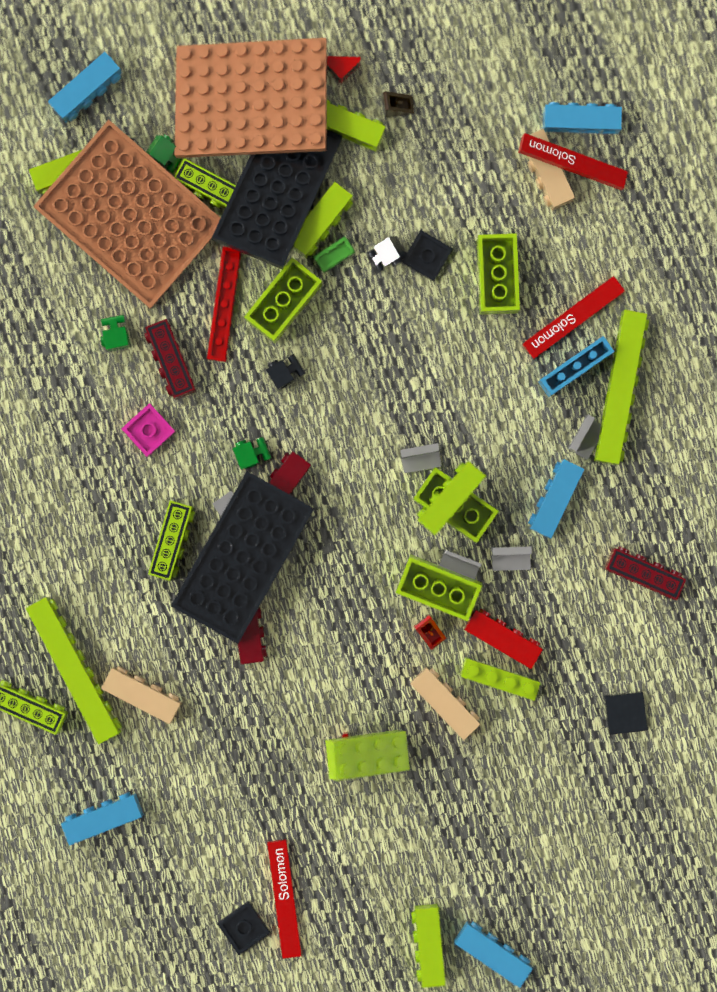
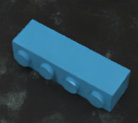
M104 52L54 95L48 103L65 123L71 122L77 118L78 112L82 108L86 109L92 104V100L97 95L102 96L107 90L106 87L111 83H117L121 78L122 71L111 57Z
M550 102L544 107L543 129L545 132L619 134L621 131L622 107H617L616 104L598 106V104L589 103L586 106H579L578 103L560 105L558 102Z
M602 336L540 379L538 383L547 396L550 397L607 358L614 350L605 337Z
M565 459L561 460V463L557 461L552 471L555 475L552 480L549 479L544 488L547 492L544 497L540 496L536 504L539 507L536 514L532 513L528 521L530 530L549 539L552 538L583 474V468Z
M130 792L120 795L119 800L113 802L112 799L102 802V806L96 809L94 806L88 807L83 810L81 815L77 816L76 813L66 816L61 826L69 846L141 818L144 813L136 793L131 795Z
M466 921L454 939L455 944L520 988L533 969L531 964H529L531 961L522 954L519 957L513 953L514 949L506 943L502 945L497 942L498 938L492 933L486 934L481 931L482 927L476 922L470 923Z

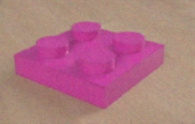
M150 403L121 428L146 457H149L176 432Z

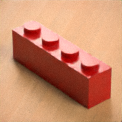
M483 609L479 611L474 610L464 630L532 669L543 650L539 647L541 643L532 638L529 641L522 637L524 633L515 628L512 631L506 628L507 623L498 618L496 621L489 618L490 613Z

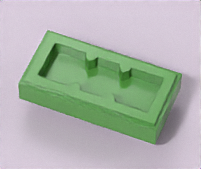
M344 236L313 258L322 272L326 273L355 254V250Z

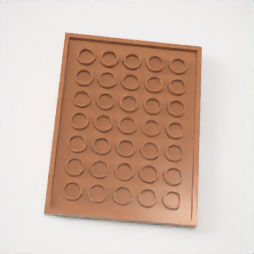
M310 38L176 46L175 157L188 158L327 151V39Z
M110 120L102 126L33 206L150 309L209 243L220 221V217Z

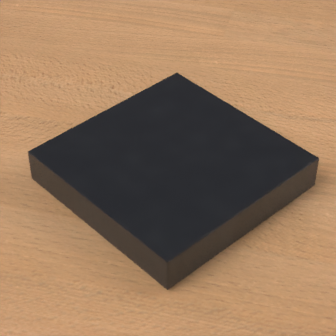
M420 230L406 253L407 256L403 258L402 264L434 282L452 253L453 248Z
M643 692L604 696L609 735L648 731Z
M249 900L217 922V925L238 955L271 933Z

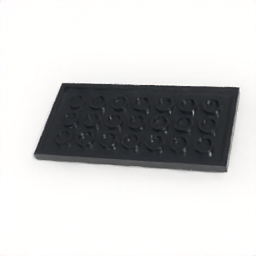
M327 129V151L250 155L212 235V240L283 270L343 136Z
M246 471L174 598L171 607L239 644L314 508Z

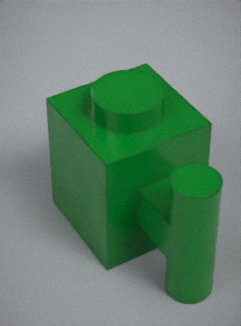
M165 134L163 136L156 135L146 153L162 166H165L167 161H169L170 164L167 170L173 173L182 158H176L173 154L176 145L173 144L174 140Z
M124 315L101 319L102 326L110 325V329L102 331L103 336L100 337L102 347L106 348L108 352L131 347L127 328L125 326H118V323L125 322Z
M263 437L256 439L259 447L253 448L250 441L243 440L236 443V447L232 448L241 470L260 464L257 456L261 454L264 461L271 459Z

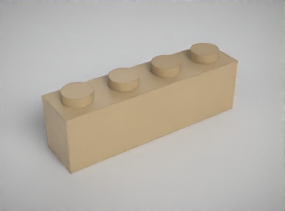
M544 129L530 134L549 142ZM527 156L529 159L528 167L532 173L535 172L537 177L535 179L539 190L542 189L545 194L543 199L546 206H550L553 211L573 202L575 197L563 170Z
M121 666L111 668L101 688L102 690L168 724L172 723L182 704L179 701V696L171 692L168 695L165 694L160 686L153 683L150 686L144 683V678L138 675L133 677L127 674L128 670Z
M426 667L410 682L411 686L465 740L480 725L477 721L480 718L473 710L469 712L464 707L466 703L460 696L455 698L451 694L453 689L446 682L442 684L437 679L440 675L433 668L429 670Z

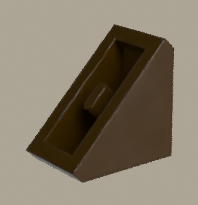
M388 91L383 92L385 118L415 114L412 95Z

